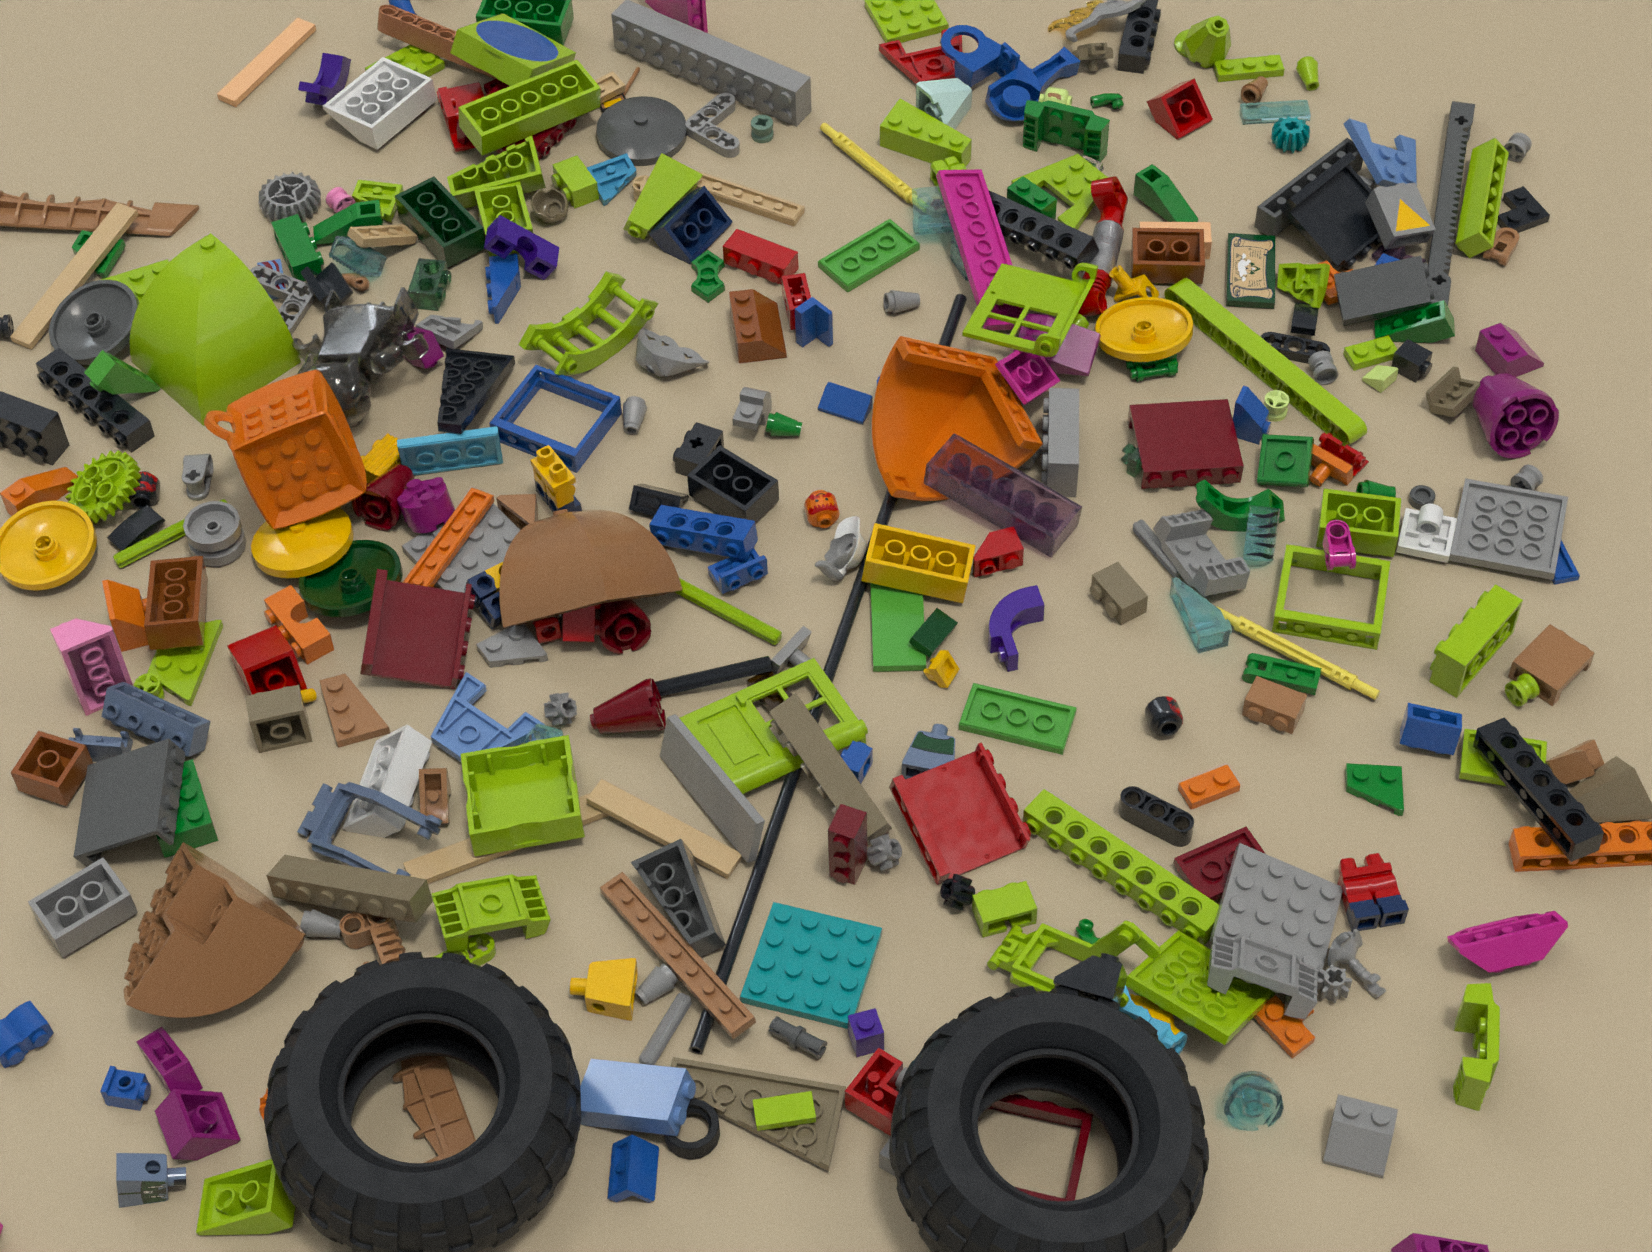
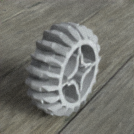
M293 171L291 174L286 175L283 172L282 176L275 175L273 180L267 179V184L262 185V189L259 191L258 203L264 217H267L270 222L296 214L299 215L302 222H305L306 218H313V213L318 212V208L321 206V192L316 181L312 180L310 175L304 176L302 172L295 175Z

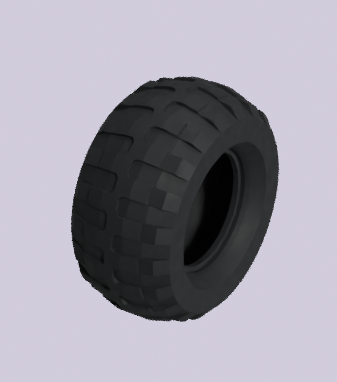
M421 952L399 954L398 961L379 965L378 961L375 960L356 968L354 976L342 983L335 980L318 994L314 1005L308 1011L303 1010L297 1017L284 1040L285 1046L281 1048L269 1073L264 1123L270 1155L283 1189L292 1204L308 1217L316 1230L336 1243L348 1245L352 1248V1252H478L489 1246L496 1248L513 1237L526 1220L531 1221L554 1196L553 1192L557 1184L567 1174L575 1154V1145L581 1125V1090L579 1073L566 1035L558 1024L552 1021L548 1009L526 987L517 986L499 968L488 963L482 967L472 964L463 955L444 952L442 958H423ZM430 1055L449 1057L461 1061L478 1071L492 1086L498 1097V1104L488 1127L470 1146L451 1157L439 1161L407 1163L390 1159L366 1145L351 1126L357 1100L369 1082L389 1066L409 1058Z
M1033 986L1011 989L1010 992L996 999L989 996L959 1013L957 1019L953 1018L949 1023H945L936 1030L924 1043L922 1050L910 1063L905 1072L893 1109L889 1141L890 1163L897 1179L896 1189L899 1199L908 1217H910L912 1222H916L919 1228L918 1233L930 1251L1171 1252L1183 1238L1201 1202L1205 1175L1209 1164V1146L1207 1138H1205V1119L1195 1086L1190 1085L1185 1069L1186 1066L1174 1048L1167 1049L1158 1040V1030L1141 1016L1134 1020L1127 1014L1119 1011L1120 1004L1116 1001L1100 996L1096 1001L1088 997L1079 996L1078 990L1065 986H1055L1051 991H1036ZM1049 1091L1069 1097L1091 1111L1107 1130L1116 1152L1117 1178L1100 1192L1073 1201H1051L1024 1193L1008 1183L989 1162L980 1142L978 1118L998 1100L1018 1092Z

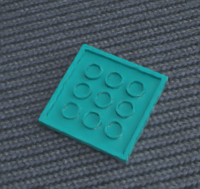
M773 902L743 986L740 1001L744 1004L848 1029V1015L855 1014L858 1011L882 936V928Z

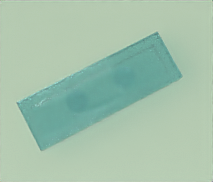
M1307 100L1242 103L1239 108L1243 125L1278 122L1279 118L1286 119L1287 116L1291 118L1298 116V120L1310 121L1311 118Z

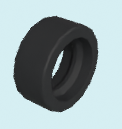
M693 1098L690 1099L686 1117L697 1116L705 1119L709 1124L708 1134L695 1142L681 1141L676 1136L664 1135L665 1143L669 1150L678 1157L689 1160L702 1158L711 1153L717 1146L720 1138L719 1119L714 1108L703 1100Z

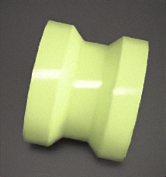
M1279 390L1268 392L1264 400V406L1269 410L1268 420L1277 422L1285 419L1289 405L1288 395Z

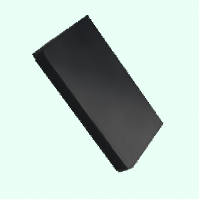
M332 262L319 274L308 266L301 271V274L318 300L332 311H335L353 294V290L337 266Z
M647 484L633 485L629 510L655 516L661 505L682 508L683 501L688 500L689 495Z

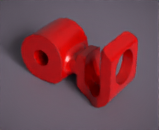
M554 616L532 622L536 629L539 644L562 638L559 621Z

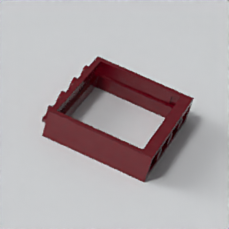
M1020 1094L1006 1096L992 1104L988 1109L1081 1129L1066 1199L1016 1187L1024 1193L1045 1200H1075L1093 1114L1087 1113L1080 1108L1069 1109L1060 1107L1051 1101L1039 1102L1030 1100Z

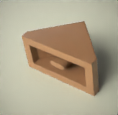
M536 494L499 495L496 498L498 508L520 530L538 520Z

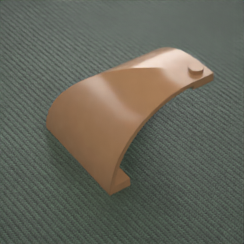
M568 509L554 511L551 517L526 525L510 543L500 576L501 618L503 627L518 626L602 603L662 596L681 591L682 586L667 551L657 538L640 523L613 511L585 510L568 512Z

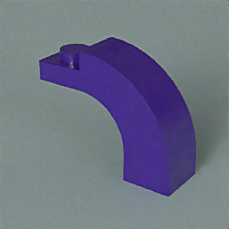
M322 53L320 70L316 80L313 83L299 82L298 90L306 93L305 102L324 105L342 91L347 82L351 59L340 55Z
M1037 585L1021 588L1008 594L999 601L990 616L989 651L990 654L998 653L999 661L1005 663L1007 672L1018 670L1019 653L1012 637L1014 631L1021 626L1044 621L1045 605Z

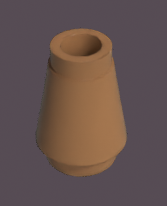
M1259 76L1244 85L1241 89L1242 100L1249 105L1259 103L1268 86L1267 79Z

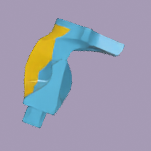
M1125 985L1123 992L1128 996L1129 1002L1125 1007H1119V1011L1127 1014L1134 1020L1141 1016L1158 1030V1040L1167 1049L1174 1048L1180 1055L1188 1035L1175 1026L1173 1014L1162 1010L1157 1004L1143 996L1129 994Z

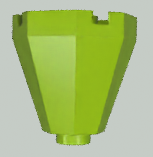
M1217 15L1191 26L1183 42V47L1189 61L1193 63L1197 61L1201 63L1200 66L1209 68L1213 67L1215 62L1225 60L1231 47L1230 28L1226 19Z

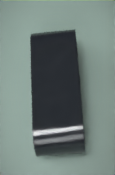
M1129 786L1122 790L1119 803V815L1122 819L1174 846L1184 847L1191 842L1194 828V818L1191 814L1139 787Z

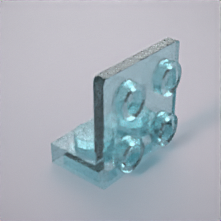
M940 187L913 188V230L915 235L953 232Z

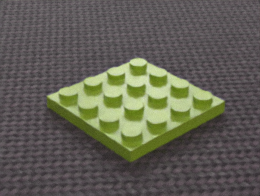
M1179 930L1159 947L1161 951L1156 958L1148 957L1127 975L1125 984L1137 995L1147 998L1157 1004L1162 1010L1172 1013L1182 1019L1187 1025L1197 1028L1207 1034L1212 1040L1226 1045L1264 1007L1266 1002L1275 995V992L1269 988L1254 983H1246L1237 977H1233L1226 994L1207 986L1210 949Z

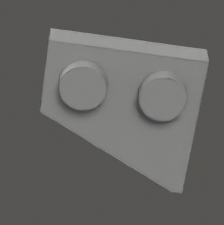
M430 315L416 324V327L432 331L438 343L454 350L482 331L483 322L475 320L474 324L461 323V318Z
M525 624L511 626L476 644L478 652L490 668L502 667L507 664L521 665L524 664L523 660L539 659L540 662L548 661L547 653Z

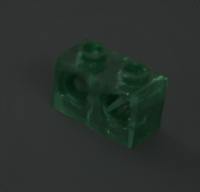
M418 259L407 291L410 308L439 311L441 302H444L446 298V286L450 285L452 278L446 261Z

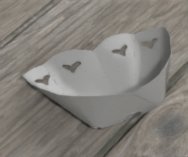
M646 328L639 330L636 361L644 369L655 375L668 377L710 363L694 350L679 347L672 338L666 335L659 336ZM646 335H648L650 338H654L655 340H648V337ZM662 341H664V343L668 344L669 346H661ZM684 354H686L688 357H692V358L685 359Z

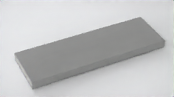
M676 714L668 716L660 757L746 862L755 861L765 820Z

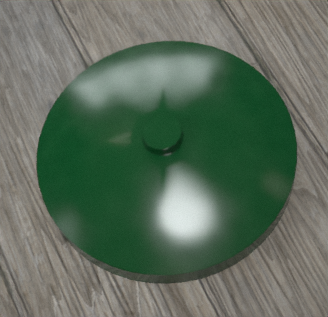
M354 540L348 551L336 563L315 574L300 577L299 590L306 606L315 613L329 617L353 616L371 610L377 569L388 570L386 580L401 582L403 568L397 552L389 545L374 540Z

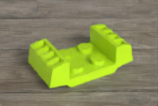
M511 874L459 883L450 889L431 893L447 951L467 950L468 936L521 926L525 939L537 937L546 933L551 921L536 875L517 877Z
M1491 983L1467 984L1454 1026V1031L1474 1034L1473 1049L1477 1050V1057H1462L1453 1084L1455 1104L1476 1111H1480L1485 1092L1490 1087L1499 1062L1500 1007L1494 1002Z

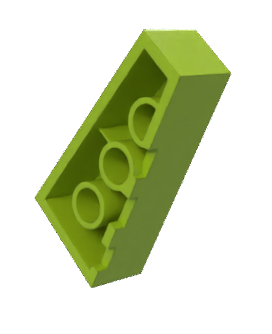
M901 98L880 124L881 147L928 163L938 160L943 161L951 156H955L960 164L964 163L965 167L971 161V138Z
M532 135L525 138V142L516 146L513 144L507 147L506 151L496 156L494 154L485 158L484 162L478 165L472 164L447 177L451 194L464 208L476 206L474 190L519 181L523 194L546 188Z

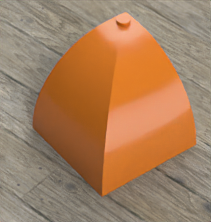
M903 336L898 338L883 366L875 393L872 414V438L875 458L891 496L918 501H938L971 494L1011 474L1032 457L1043 445L1014 390L995 364L998 362L996 357Z

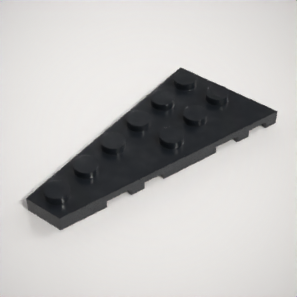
M446 348L442 395L440 397L441 405L437 421L438 431L462 434L515 365L514 356Z

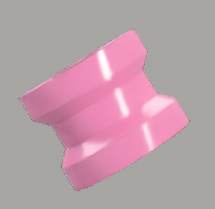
M341 187L333 188L326 196V204L334 209L335 213L355 203L354 198L348 195Z

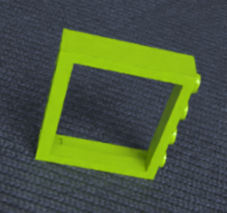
M1286 544L1272 632L1377 650L1381 635L1391 561L1356 556L1355 569H1350L1347 566L1334 567L1333 570H1327L1324 550ZM1291 566L1379 580L1373 624L1285 610L1284 604Z

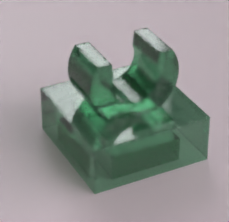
M1127 444L1122 449L1125 455L1121 458V461L1127 464V474L1135 478L1142 471L1138 447L1135 448L1133 445Z

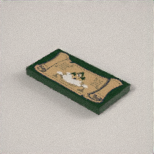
M1228 233L1226 306L1274 309L1275 236Z

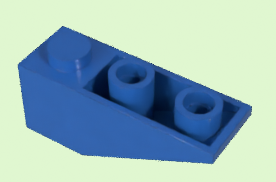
M510 254L505 259L499 256H490V266L485 267L486 279L491 281V283L486 284L488 298L492 297V300H488L489 315L494 314L495 324L500 323L521 288L517 254Z

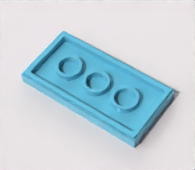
M497 426L465 430L462 434L443 433L397 440L401 465L409 467L414 476L503 463Z

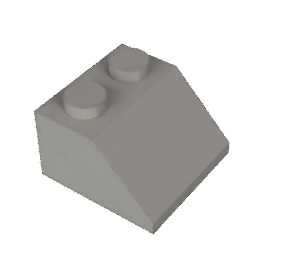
M1338 1094L1323 1164L1383 1179L1398 1109Z

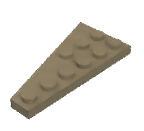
M673 1057L671 1067L686 1068L695 1082L696 1091L694 1099L707 1102L718 1115L829 1171L845 1101L846 1086ZM812 1091L816 1114L815 1123L757 1131L753 1099Z

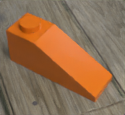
M62 467L20 478L0 492L7 513L13 516L30 505L59 500L69 492L67 488L74 485L71 479H76L78 476L67 467Z

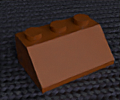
M1132 227L1131 278L1144 274L1151 283H1177L1184 278H1188L1195 284H1203L1205 270L1204 229Z
M754 289L730 291V313L739 363L787 358L778 304Z

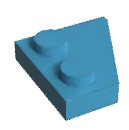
M627 153L587 167L588 171L597 181L599 199L603 206L607 205L636 176V168Z

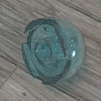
M1245 1071L1233 1076L1225 1086L1222 1095L1224 1113L1228 1118V1122L1240 1130L1256 1131L1259 1130L1256 1125H1264L1266 1123L1269 1127L1281 1117L1284 1109L1278 1085L1270 1076L1259 1071Z

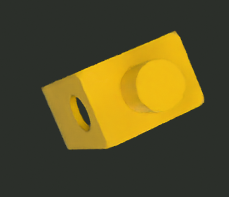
M636 958L591 962L587 978L571 977L570 995L585 996L586 1009L590 1013L632 1021L638 979Z

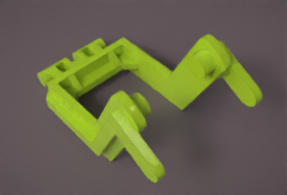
M1127 920L1093 944L1044 923L1040 925L1037 931L1029 934L1022 933V928L1014 925L1002 941V945L996 949L987 962V966L992 970H996L999 967L1011 972L1010 983L1019 987L1033 986L1036 991H1051L1055 987L1054 980L1032 971L1047 947L1081 961L1091 956L1100 957L1101 953L1118 956L1133 944H1136L1152 958H1156L1161 950L1133 922L1131 923ZM1124 992L1120 1007H1125L1129 1002V998Z

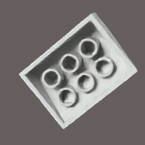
M382 57L324 104L323 109L360 142L378 150L437 101L432 78Z

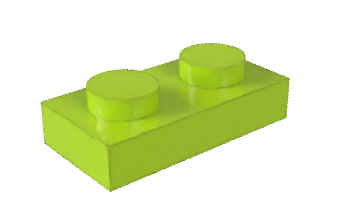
M1388 335L1344 347L1343 355L1353 371L1393 360L1397 348Z

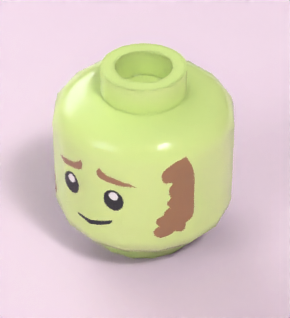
M1048 87L1045 94H1040L1039 102L1049 100L1072 105V96L1069 95L1066 89Z

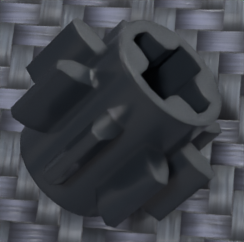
M953 874L952 879H946L940 889L941 897L945 899L943 904L960 911L963 910V905H970L972 903V895L975 894V888L971 885L972 879L958 874Z

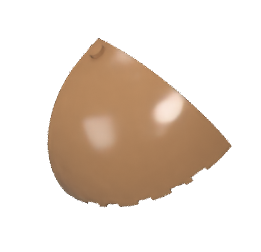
M183 842L165 871L167 878L164 887L156 889L152 896L153 898L150 903V907L153 908L152 911L144 913L137 931L140 932L139 944L136 942L132 944L128 957V962L130 963L124 979L129 981V986L126 985L123 989L126 1005L139 1011L174 1018L199 1017L229 1009L247 1000L269 984L282 970L292 954L301 949L305 933L287 912L258 889L218 862Z

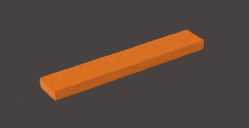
M471 488L402 583L433 587L494 503V495Z

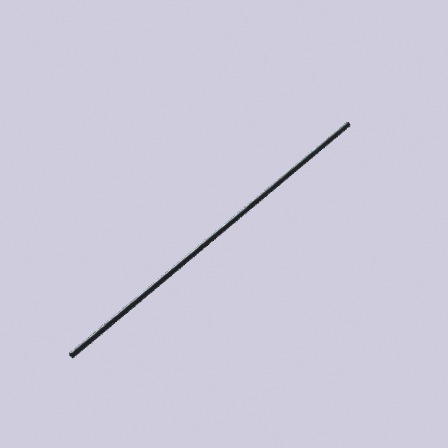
M963 294L955 296L939 345L951 346L967 301L966 296ZM888 488L875 522L888 526L897 500L896 497L891 496ZM870 539L823 669L832 683L868 583L861 580ZM817 690L812 701L821 698ZM825 703L809 710L817 723H819ZM802 768L794 770L785 776L720 959L716 975L726 986ZM704 1007L689 1050L694 1054H703L715 1020Z

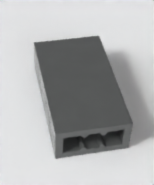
M1421 256L1334 274V283L1343 326L1380 319L1431 304V300L1435 298L1432 285L1428 286L1426 277L1430 276L1427 262L1423 263Z

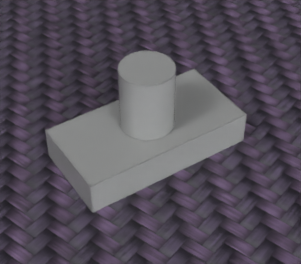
M804 625L771 660L772 672L775 675L780 673L789 663L796 666L811 659L801 651L807 645L812 633Z

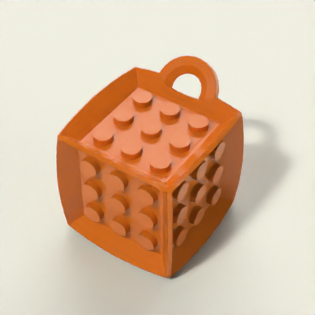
M316 369L300 373L266 385L232 402L227 406L225 412L209 411L204 419V425L210 432L227 441L251 497L269 526L274 530L326 514L358 498L366 491V471L351 429L338 400L320 370ZM218 422L230 423L233 432L218 425Z

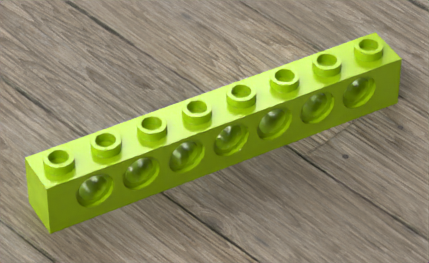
M1045 789L1024 809L1023 822L1027 823L1031 834L1038 835L1047 841L1053 849H1059L1068 855L1074 863L1090 870L1096 878L1105 880L1114 886L1117 892L1127 895L1136 901L1142 909L1149 910L1160 917L1166 925L1175 927L1202 945L1209 941L1219 904Z

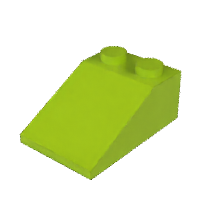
M272 1159L205 1178L196 1233L200 1236L270 1234L293 1227L295 1206L283 1189Z

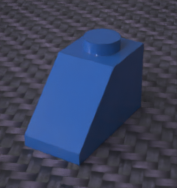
M1243 385L1235 402L1233 414L1236 435L1238 439L1259 445L1263 434H1268L1271 427V422L1268 421L1269 410L1249 387Z

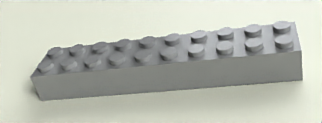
M625 0L611 14L615 49L717 93H730L735 97L736 101L796 127L812 111L810 76L630 0Z

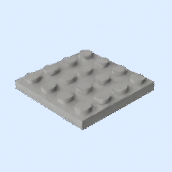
M1465 478L1449 561L1554 580L1568 497Z
M493 503L438 579L435 586L439 589L464 593L467 579L504 561L509 545L520 529ZM444 522L436 525L437 530L422 533L402 545L404 554L415 565L440 532Z
M1239 843L1235 849L1209 941H1212L1214 933L1233 938L1243 935L1297 954L1300 961L1318 969L1319 973V970L1323 969L1342 895V888L1335 883Z

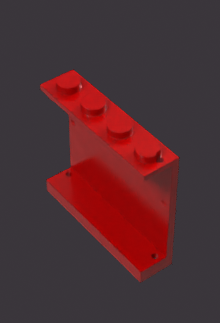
M982 742L978 743L974 752L908 779H904L903 775L892 778L889 786L936 885L943 883L946 879H952L953 874H965L1026 848L1030 841V829L1026 822L1021 821L1018 815V805L1013 797H1009L1006 791L1005 779L1001 773L996 772L993 766L994 758L988 749L985 750Z

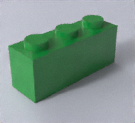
M298 214L271 222L275 240L293 278L303 282L306 281L301 271L307 266L319 274L322 271L321 266L324 265V260L320 251H315L317 246L313 236L309 237L310 231L307 223H302Z

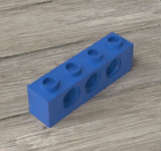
M665 505L659 507L649 524L650 532L664 546L743 560L748 559L758 541L756 524L753 520Z

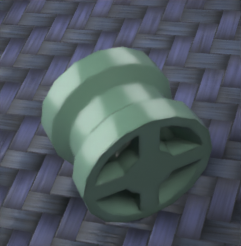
M757 115L752 118V139L757 143H768L774 137L772 118L767 115Z

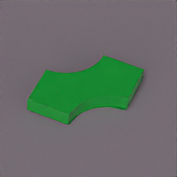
M707 250L691 262L692 269L698 275L691 285V291L709 303L725 291V285L718 277L720 271L725 267L724 260Z

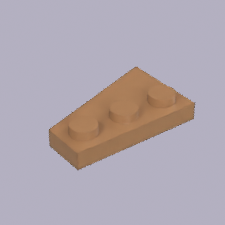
M345 673L319 680L338 748L390 734L389 726Z

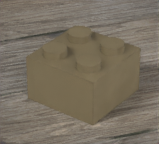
M299 685L245 696L249 723L259 753L313 742L308 714Z

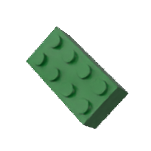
M482 0L476 14V22L504 13L563 46L574 19L572 0Z

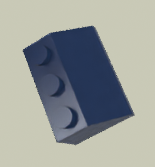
M702 186L690 192L649 235L663 252L691 264L733 221L708 189Z

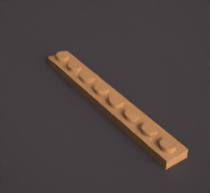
M623 872L600 887L603 896L732 1039H735L756 1023L754 1015Z

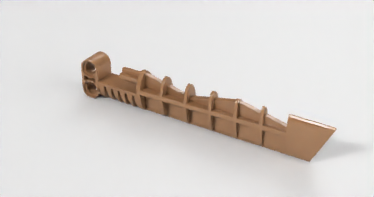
M0 190V226L94 232L117 202L107 200L106 198L81 201V197L76 196L73 202L55 203V196L53 194L47 197L46 202L29 199L27 192L22 193L18 197L6 194ZM129 200L127 204L120 203L134 208L138 212L137 218L129 226L125 234L172 236L199 210V205L155 202L152 210L133 206L132 200Z
M351 912L340 920V931L346 946L358 949L374 943L381 964L398 961L399 954L406 951L405 947L401 945L402 938L398 936L399 930L395 919ZM386 919L382 923H377L379 920ZM354 929H359L358 931H356V932H354V933H349L350 931H352V930H354ZM429 1055L402 1060V1070L394 1074L392 1078L395 1082L403 1081L405 1099L403 1109L409 1112L420 1129L413 1134L414 1139L426 1138L437 1154V1157L425 1163L451 1157L475 1142L474 1133L446 1057Z

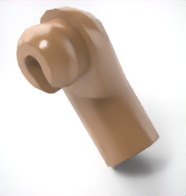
M360 272L342 273L347 283L356 290L363 292L369 288V280Z

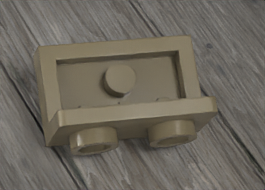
M1453 366L1426 391L1430 412L1447 417H1456L1473 401L1480 382L1461 379L1459 368Z

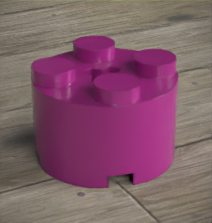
M436 477L423 481L413 479L406 484L407 488L397 498L406 524L411 528L412 532L428 533L437 530L436 525L442 522L445 525L455 511V507L443 478Z

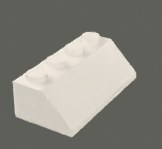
M405 725L376 740L359 785L382 792L410 807L414 800V790L419 784V769H422L429 759V749L432 741L409 725ZM355 799L343 829L347 832L385 838L395 832L398 833L404 827L406 820L383 807Z

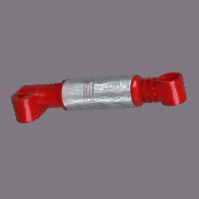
M1116 176L1094 180L1091 183L1092 198L1101 217L1096 223L1092 235L1099 248V252L1090 262V264L1098 266L1097 276L1078 312L1085 318L1101 315L1107 309L1105 295L1113 281L1109 273L1117 265L1123 240L1124 228L1122 225L1128 197ZM1083 271L1082 279H1090L1089 273Z

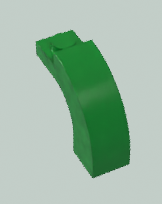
M1205 479L1196 483V502L1200 508L1204 509L1212 517L1211 525L1219 529L1235 532H1254L1267 529L1256 526L1272 523L1279 524L1285 521L1284 502L1269 488L1248 498H1231L1220 493ZM1273 512H1279V515L1265 519L1252 515H1266Z

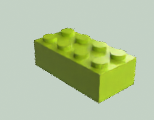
M1496 584L1489 592L1484 591L1477 602V606L1475 608L1470 607L1463 617V622L1460 625L1456 623L1452 627L1446 641L1441 640L1434 650L1436 658L1430 666L1432 674L1429 682L1457 698L1514 633L1523 600Z

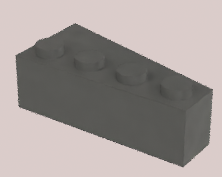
M682 839L631 862L687 942L700 957L726 946L693 853Z

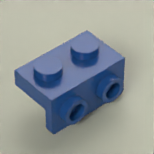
M753 548L747 560L732 557L726 558L708 566V574L720 592L724 594L767 575V558L764 555L759 556Z

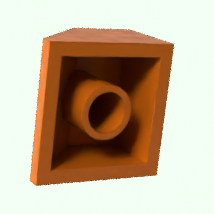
M108 579L103 580L102 584L109 618L121 652L147 646L148 640L144 627L147 598L142 599L137 588Z

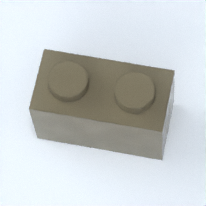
M1119 562L1092 574L1090 591L1093 598L1097 601L1099 600L1105 607L1108 615L1111 618H1115L1120 625L1146 613L1148 595Z

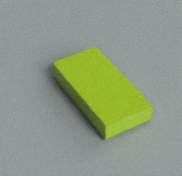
M812 1091L753 1099L757 1131L816 1122Z

